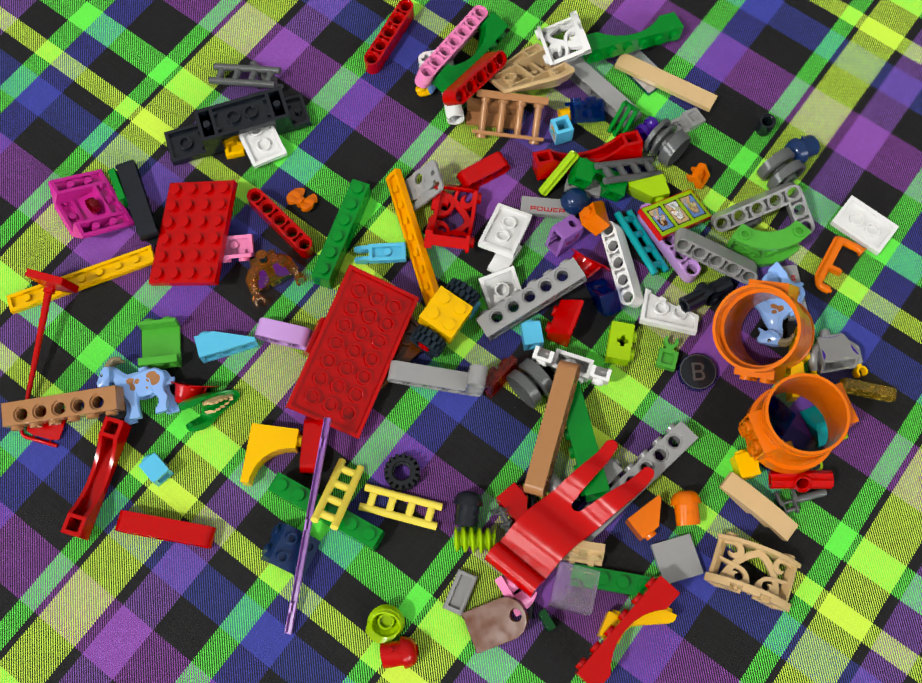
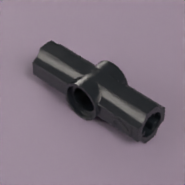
M727 275L708 284L701 282L695 287L693 292L679 298L678 304L685 313L704 304L712 306L721 295L733 290L734 284Z

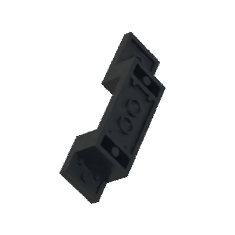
M281 86L195 110L193 111L196 119L195 124L164 132L171 161L176 166L224 152L223 139L271 125L275 126L278 135L312 126L302 93L284 97Z

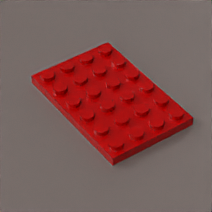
M235 180L170 183L149 278L150 285L204 286L219 284L238 186Z

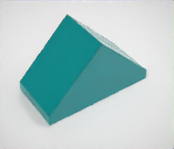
M813 406L800 411L817 448L826 445L828 429L819 409Z

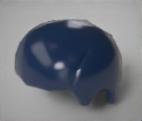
M577 187L568 189L560 199L561 206L570 215H576L584 207L590 205L588 194L583 189Z

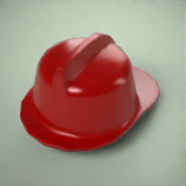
M573 248L571 249L574 252L572 258L574 257L586 278L594 275L599 269L611 271L603 264L585 257Z
M171 381V383L175 384V401L177 403H181L198 394L206 393L208 387H218L195 386Z

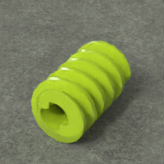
M455 525L454 547L456 552H459L461 546L465 553L469 547H471L472 553H475L477 547L481 554H483L485 548L489 552L495 545L496 528L492 534H490L489 528H486L485 532L482 533L481 527H478L476 533H474L471 526L468 532H466L464 526L458 531Z

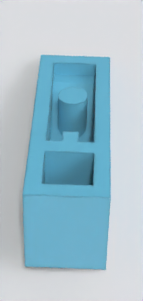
M204 331L198 336H194L198 355L203 363L259 347L256 338L251 336L216 331Z

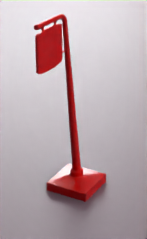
M28 268L25 276L44 287V296L25 400L31 397L51 297L55 294V291L77 293L79 289L78 285L65 278ZM46 408L43 411V416L46 414ZM66 420L61 421L59 425L45 423L40 428H30L28 426L27 431L33 434V437L26 435L24 430L20 431V435L27 440L57 448L58 444L51 442V440H60ZM35 435H36V436H39V437H42V438L49 439V441H45V440H42V439L35 438Z

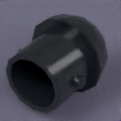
M458 492L453 501L456 504L454 524L478 527L480 506L483 507L481 496L476 492Z

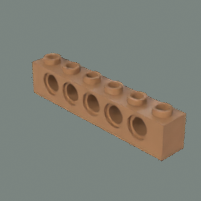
M116 385L1 403L2 427L11 428V431H21L26 426L40 428L45 423L59 425L64 420L78 422L82 417L97 419L101 414L116 416L118 412L125 411L123 387ZM101 399H103L104 403L100 407L99 402ZM84 402V408L81 410L80 406ZM65 405V411L62 413V407ZM46 408V414L43 416V411Z

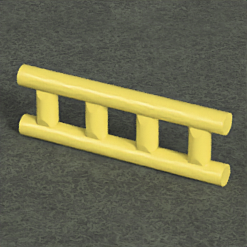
M339 458L311 517L313 523H318L320 518L332 522L330 525L332 530H338L364 471L362 465H358L356 470L344 466L346 461L343 458ZM341 473L352 477L349 484L338 480ZM334 488L345 491L343 499L331 495ZM327 503L339 507L336 514L324 511Z
M365 484L364 491L370 492L367 504L360 502L358 510L432 530L437 529L438 523L432 520L435 510L442 511L443 503ZM377 494L389 497L386 509L374 506ZM396 500L408 502L405 514L394 511ZM416 505L428 507L425 519L413 516Z

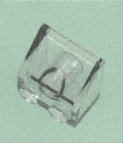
M561 561L558 564L548 606L589 616L593 611L601 571Z

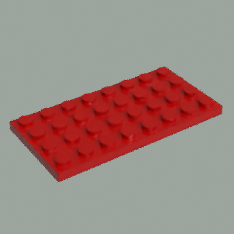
M350 264L285 407L322 424L324 417L331 418V428L359 439L419 297Z

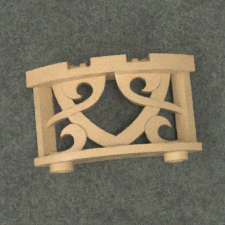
M727 532L726 534L718 533L719 539L709 572L705 573L704 580L714 587L738 594L742 590L747 595H752L751 599L771 609L789 612L791 604L788 603L797 568H801V564L795 560V557L739 538V535L732 532ZM726 544L732 545L737 549L736 553L728 551V555L733 558L732 561L723 557ZM744 548H745V549H748V550H751V551L745 553ZM759 557L765 565L769 577L760 578L754 585H750L747 571L739 564ZM721 562L727 564L718 575ZM780 564L786 566L784 571L779 569ZM733 569L738 570L742 574L741 580L735 579L734 575L738 572L733 571ZM783 574L782 580L778 579L777 575ZM763 582H771V584H767V591L762 588Z

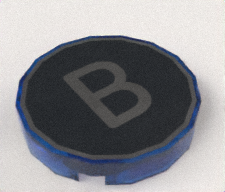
M690 354L678 366L679 381L691 391H705L714 384L717 378L716 365L711 358L704 354Z

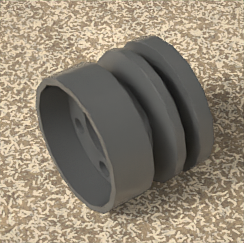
M668 118L662 120L650 132L643 144V149L650 151L651 156L659 153L657 160L665 167H670L676 162L692 140V137L683 130L675 133L677 125H671L672 121Z

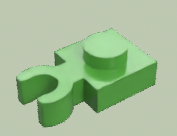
M666 336L663 340L665 348H659L655 367L674 372L679 352L674 351V349L678 346L679 339L676 338L674 344H669V336Z

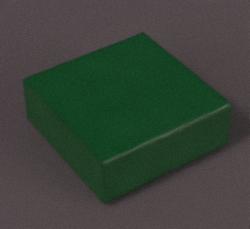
M546 609L538 613L537 616L547 632L556 628Z

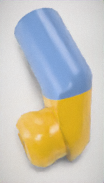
M433 84L427 88L416 86L415 91L418 96L425 97L433 94L436 86Z

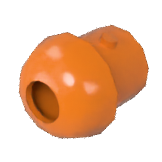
M688 490L678 491L673 494L670 506H674L676 526L701 524L698 503L702 502L696 492Z

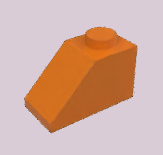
M602 200L592 202L579 212L581 225L595 236L610 226L605 204Z
M660 495L656 496L625 521L639 541L644 538L648 541L657 534L654 530L659 527Z

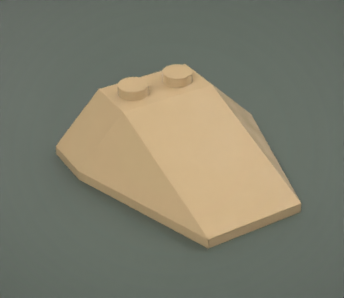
M536 43L521 50L506 61L505 66L489 82L503 93L553 88L567 81L575 72V68L566 62L552 68L550 64L546 66L543 55L546 54L543 46Z

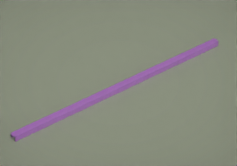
M324 417L286 622L285 633L290 635L292 634L312 528L311 517L315 511L331 418Z

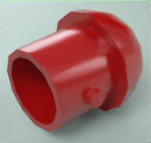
M400 636L398 641L380 643V656L383 668L404 666L405 669L414 666L418 660V647L414 639Z

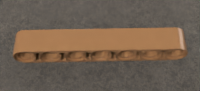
M560 360L558 363L524 483L525 493L545 497L547 494L581 370L580 364Z

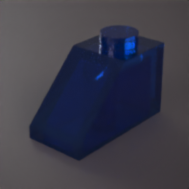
M603 277L586 284L597 310L604 317L612 316L622 310L617 289Z

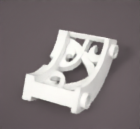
M576 10L569 13L571 17L541 29L540 25L537 26L535 34L537 39L541 40L546 54L543 55L546 66L550 64L552 68L563 62L592 53ZM566 31L564 40L552 38ZM562 48L565 49V56H564V57H561V56H562V53H563ZM570 50H578L570 54ZM558 52V55L561 58L555 60L553 58V53Z

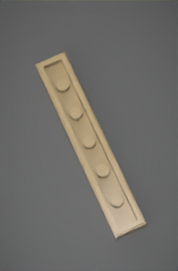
M629 54L620 55L614 68L707 112L711 110L718 97L707 90Z

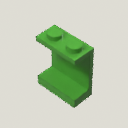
M166 316L158 320L148 318L137 322V326L142 330V358H138V366L140 368L156 367L159 369L182 367L181 327L178 320L174 317Z

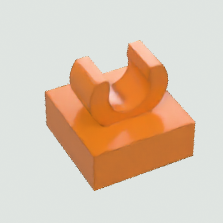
M699 163L697 167H691L692 175L687 174L686 177L689 182L694 183L695 188L703 189L710 177V173L706 164Z

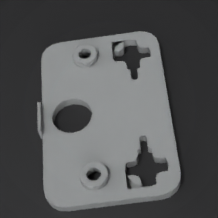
M430 160L405 180L410 200L415 201L413 204L414 211L418 210L444 189L441 173L435 160ZM419 174L422 175L420 184L417 183V176ZM435 181L439 182L438 190L434 188Z

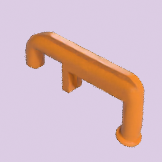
M842 236L834 237L814 275L817 289L826 294L832 292L831 286L823 283L828 272L838 277L843 270L833 265L842 246L856 252L858 256H861L867 248H863L861 245Z

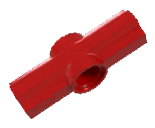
M770 470L768 472V483L770 489H795L803 493L810 489H832L834 487V477L832 470H808L797 474H784Z

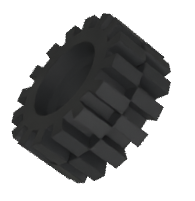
M402 453V455L395 454V457L389 458V462H386V467L384 468L386 482L396 491L402 490L406 492L407 489H413L412 487L418 484L417 482L420 480L421 474L417 460L413 459L411 455L407 456L405 453ZM401 465L407 466L410 469L409 477L404 480L395 477V470Z

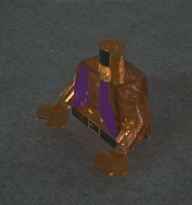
M265 250L257 251L256 258L249 262L250 269H248L246 275V283L250 293L254 295L252 301L256 307H258L257 301L259 299H262L264 305L266 304L265 298L259 295V291L262 293L293 277L292 274L295 275L294 279L298 286H301L298 281L299 278H304L307 282L305 275L298 271L299 268L290 256L282 253L277 254L274 250L267 252Z

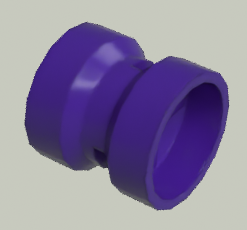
M648 116L643 124L635 127V130H638L642 140L645 141L659 122L654 117Z

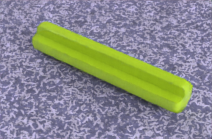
M571 150L541 185L538 191L543 196H547L577 161L579 158L578 153Z

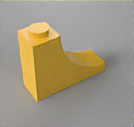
M252 423L240 482L243 485L252 486L256 474L267 461L284 453H298L299 447L302 446V433L300 430Z

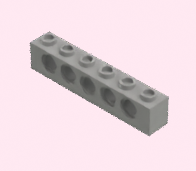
M574 257L570 260L565 259L554 270H547L543 277L538 280H531L524 289H518L508 299L498 301L494 305L495 307L489 311H482L476 320L491 342L587 281L586 275ZM560 275L568 276L565 281L558 280ZM544 285L552 286L549 291H542ZM534 295L535 299L533 301H526L527 296ZM518 305L519 309L516 312H511L510 307ZM497 315L503 316L500 322H494V317Z

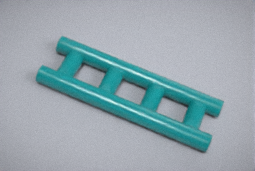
M628 210L625 217L620 211L614 214L615 218L651 275L654 276L658 273L657 268H661L663 273L670 270L633 210ZM628 223H632L637 231L633 232ZM637 238H642L646 246L642 247ZM647 253H651L656 261L652 262Z

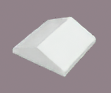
M513 265L478 278L482 296L489 310L495 307L494 305L498 301L511 297L514 291L522 290Z

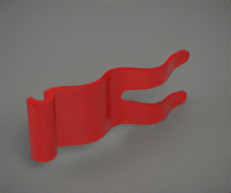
M606 441L595 455L577 468L557 488L524 512L501 541L497 542L486 555L485 560L530 598L533 597L536 589L544 583L556 566L573 548L605 524L613 515L643 491L653 479L654 470L650 467H645L633 478L603 495L583 510L575 511L572 508V504L614 455L618 448L616 441Z

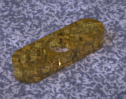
M850 378L839 380V383H842L848 394L884 402L896 401L897 390L895 388Z

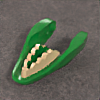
M234 389L198 394L182 401L179 404L180 410L189 409L198 403L202 409L201 415L186 425L187 430L195 432L209 427L226 409L239 399L240 393Z

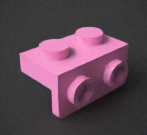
M253 234L227 237L223 263L232 262L231 258H239V261H250V257L255 256Z

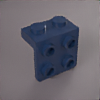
M279 522L272 529V537L262 550L261 560L295 575L303 532L288 524ZM312 536L309 539L303 577L320 545V541Z

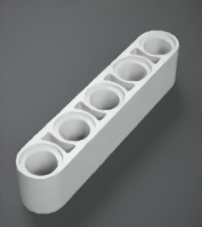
M609 221L610 226L601 232V237L619 300L623 305L638 308L643 303V294L626 236L619 224Z

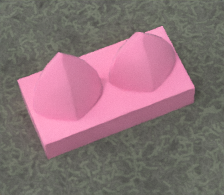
M505 576L495 579L504 597L510 596L520 600L526 609L534 602L537 591L534 592L532 598L523 591L515 594L514 592L518 587ZM513 609L516 617L521 615L518 609Z

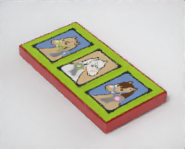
M691 189L640 208L637 212L658 241L673 236L680 228L690 229L710 220L712 217Z

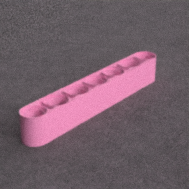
M476 5L424 61L415 77V84L418 87H429L444 67L455 58L478 32V28L488 15L485 7Z

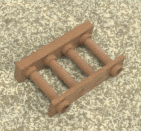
M483 89L477 91L476 97L480 98L482 102L478 130L472 129V133L476 134L475 137L486 139V135L522 139L529 140V144L539 145L540 142H543L544 138L539 137L542 109H544V106H548L549 97L503 93ZM491 99L498 100L499 103L496 132L485 131L488 104L491 102ZM509 101L516 102L517 106L514 134L503 133L506 104ZM526 104H534L533 108H535L531 136L521 135L523 113Z

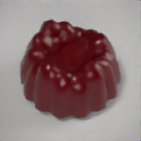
M91 197L85 200V204L90 212L96 215L101 211L102 206L98 199Z

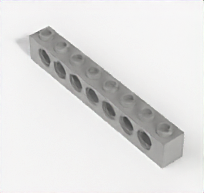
M682 421L677 425L672 423L665 430L667 434L663 438L659 436L652 443L654 447L650 451L645 449L638 456L640 460L636 464L631 462L624 469L626 473L621 478L617 476L610 483L612 486L610 491L625 483L626 479H631L641 471L640 466L642 465L654 470V477L644 488L645 490L698 437ZM668 440H675L677 447L670 446ZM654 453H661L663 460H657ZM641 491L635 498H633L629 503H627L622 509H620L605 524H603L599 529H597L584 541L591 542L643 491Z

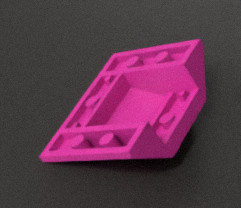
M101 169L58 178L48 182L55 210L72 237L84 239L135 224L126 208L118 200L116 192ZM91 197L98 199L102 206L101 211L96 215L90 212L85 204L86 199Z

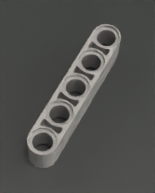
M680 228L675 232L674 248L677 252L744 284H748L749 279H758L757 264L753 260L689 229Z

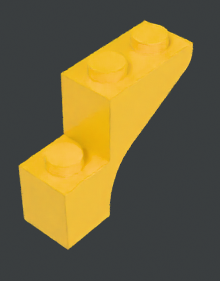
M669 607L665 610L654 611L634 621L626 630L632 626L669 624L675 621L677 615L672 613L673 609ZM614 609L612 612H606L597 633L598 637L604 639V631L611 624L613 626L616 625L619 621L617 616L621 612Z

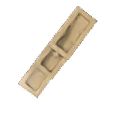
M730 472L719 486L746 513L752 514L764 527H769L783 541H788L799 526L766 496L734 472Z

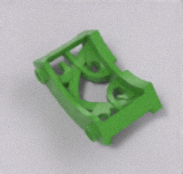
M797 220L782 230L772 232L755 230L745 224H741L732 234L726 248L756 262L757 267H768L776 262L781 263L794 255L800 248L798 243L804 240L811 233V230Z

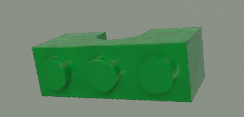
M579 157L572 165L568 179L569 184L585 189L592 183V180H595L601 186V197L617 202L625 196L627 182L604 185L602 180L606 176L602 169L596 170L594 168L595 163L589 159ZM611 170L614 176L620 175L618 171Z

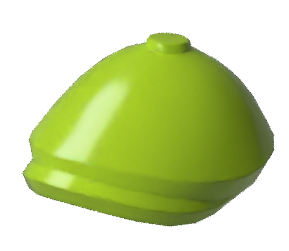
M388 604L377 606L368 616L366 634L370 639L379 644L391 642L403 631L405 618L402 612L395 606Z

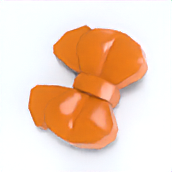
M295 188L286 197L289 205L296 204L303 212L312 210L315 203L318 202L315 194H311L307 198L303 197L305 194L304 188Z

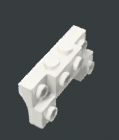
M536 346L532 356V360L540 367H551L550 371L554 372L553 375L556 373L560 360L580 364L581 370L578 379L580 384L592 380L591 383L594 385H607L612 372L610 368L606 369L593 365L594 360L558 348L556 352H553L541 346Z

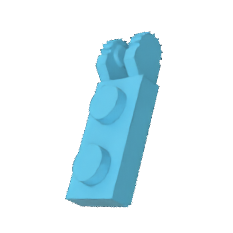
M405 242L377 243L354 247L356 254H366L369 252V256L354 258V263L358 265L406 262Z

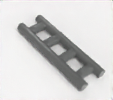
M214 63V70H218L216 77H209V83L275 88L277 87V82L272 80L274 74H281V67ZM226 71H234L232 78H223ZM251 72L249 79H240L241 73ZM258 73H267L265 80H256Z
M653 156L597 162L594 164V168L596 170L602 169L606 176L602 180L604 185L636 181L663 174L661 170L655 171L651 163L654 162ZM643 164L647 172H641L638 165ZM624 166H630L633 174H628ZM610 168H616L620 175L614 176Z

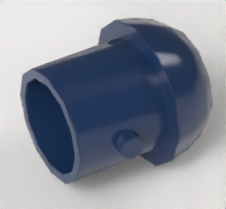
M813 135L801 136L800 139L792 138L784 147H789L795 153L794 160H801L803 164L806 163L808 158L817 155L820 150L819 142Z

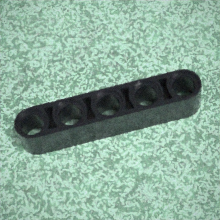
M134 159L117 164L116 169L141 241L159 236V229Z

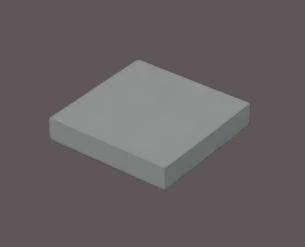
M690 534L650 545L660 575L670 584L704 574Z

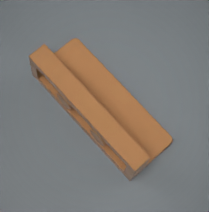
M469 98L467 100L466 125L479 126L482 102L480 98ZM491 100L488 104L486 127L496 128L498 100ZM509 101L506 104L503 129L514 130L517 111L516 102Z

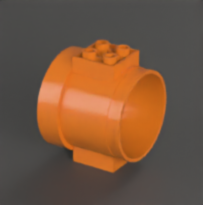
M749 279L748 285L732 291L718 306L712 325L714 343L721 356L735 367L734 374L740 375L739 379L757 381L760 378L759 382L776 385L777 381L785 378L786 369L799 364L810 352L814 342L815 328L810 313L797 301L799 287L789 283ZM769 299H783L792 308L796 316L797 337L793 347L786 356L775 363L761 365L747 354L741 338L742 325L747 314L757 304Z
M799 373L785 377L773 388L761 394L739 423L738 430L741 437L745 438L747 452L750 457H753L754 461H759L765 467L779 473L797 474L806 472L824 461L832 449L843 441L848 429L859 422V419L841 382L833 384L829 380L815 374ZM780 393L796 394L809 400L819 409L828 429V439L823 450H798L779 438L769 419L768 409L772 396Z

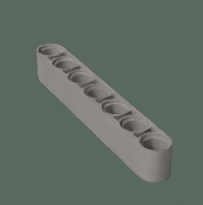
M562 48L563 53H562V56H561V57H564V56H565V49ZM558 52L553 53V58L555 60L561 58L559 57ZM581 57L566 62L575 68V72L569 79L613 118L623 101L627 100L634 105ZM626 107L625 110L623 111V113H622L620 119L618 120V123H619L620 120L622 119V117H623V115H624V113H625V111L627 110L628 107ZM630 111L627 119L623 124L624 128L634 111ZM641 111L638 113L633 123H635L641 117Z

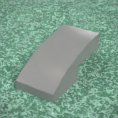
M697 107L683 112L680 117L671 120V125H677L675 133L680 130L689 133L705 123L706 119Z

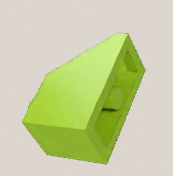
M664 174L628 182L626 188L628 195L650 204L668 198L670 195Z

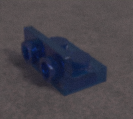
M596 96L585 97L586 100L581 101V97L571 98V102L564 103L565 107L570 106L571 124L605 121L603 99L596 100Z

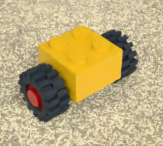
M452 278L445 288L440 286L419 315L418 323L421 325H418L409 337L412 343L427 355L438 358L446 347V342L450 344L472 314L473 307L480 299L479 293H476L477 291L472 289V286L467 285L465 281L462 282L461 279Z

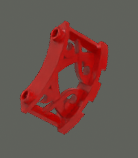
M436 182L434 188L437 190L439 182ZM444 184V189L456 192L453 197L448 192L442 190V192L432 198L431 210H434V214L429 217L425 230L424 248L431 249L432 245L465 249V253H469V249L474 247L475 237H472L477 204H481L482 193H479L478 187ZM461 191L472 193L470 203L465 202L466 195L461 198L460 202L457 200ZM446 206L448 210L443 211L441 208ZM455 208L461 215L464 223L450 231L449 226L444 221L438 219L448 217ZM470 210H472V211H471V217H469V215H468V213H467V212L470 211Z

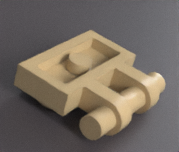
M582 541L562 560L569 561L570 564L577 562L587 564L590 567L594 565L602 566L606 544Z

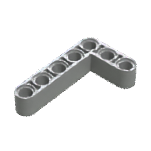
M786 182L716 212L710 219L711 225L717 231L725 232L786 206L792 223L796 220L800 223L807 221L806 227L811 230V233L815 228L803 191L800 186L793 182ZM794 187V194L788 196V190ZM773 195H777L776 202L770 203V198ZM755 203H759V208L756 211H752V206ZM801 204L800 211L794 213L795 206ZM741 210L742 215L735 219V212ZM724 218L723 225L717 226L718 219Z
M391 361L387 381L395 384L479 397L485 389L488 367L480 364H471L468 372L403 361Z

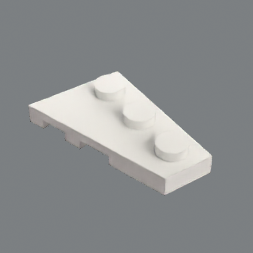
M645 288L639 324L696 335L699 315L691 311L685 313L679 305L675 306L667 302L666 298L658 297L652 294L651 290Z

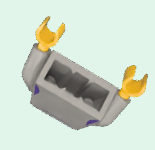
M823 329L818 333L819 337L810 350V359L808 360L811 374L818 375L817 371L821 374L854 368L852 375L855 378L860 377L859 370L862 376L867 375L868 369L862 366L863 359L860 347L849 340L845 334L831 335L829 329Z

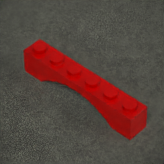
M638 130L620 133L606 144L589 151L578 152V155L594 163L642 157L643 140ZM552 149L532 152L533 170L537 181L547 179L568 153Z
M105 416L98 434L96 455L90 475L79 498L68 511L60 532L83 540H89L131 430V426L125 421Z
M661 575L656 578L652 576L644 585L646 590L642 594L638 592L631 600L633 605L628 610L624 608L617 616L619 621L616 625L613 626L611 624L603 633L605 635L604 639L601 642L597 640L589 649L592 653L586 659L582 657L575 665L577 670L574 673L584 683H605L611 675L614 649L624 631L640 617L654 611L667 609L680 594Z

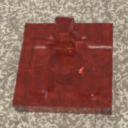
M513 355L508 359L505 357L499 363L498 369L492 366L488 370L485 394L490 399L507 382L506 376L512 370H517L518 359Z

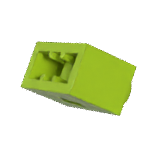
M618 321L611 322L605 363L627 366L629 361H633L635 350L631 348L632 343H635L637 338L634 324Z

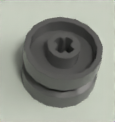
M786 147L767 159L757 170V175L762 181H768L767 187L770 190L786 182H794L805 171L806 166L801 160H794L795 153L789 147Z
M526 358L519 364V370L514 369L506 376V380L512 390L531 408H536L542 402V396L548 397L553 381L532 359Z

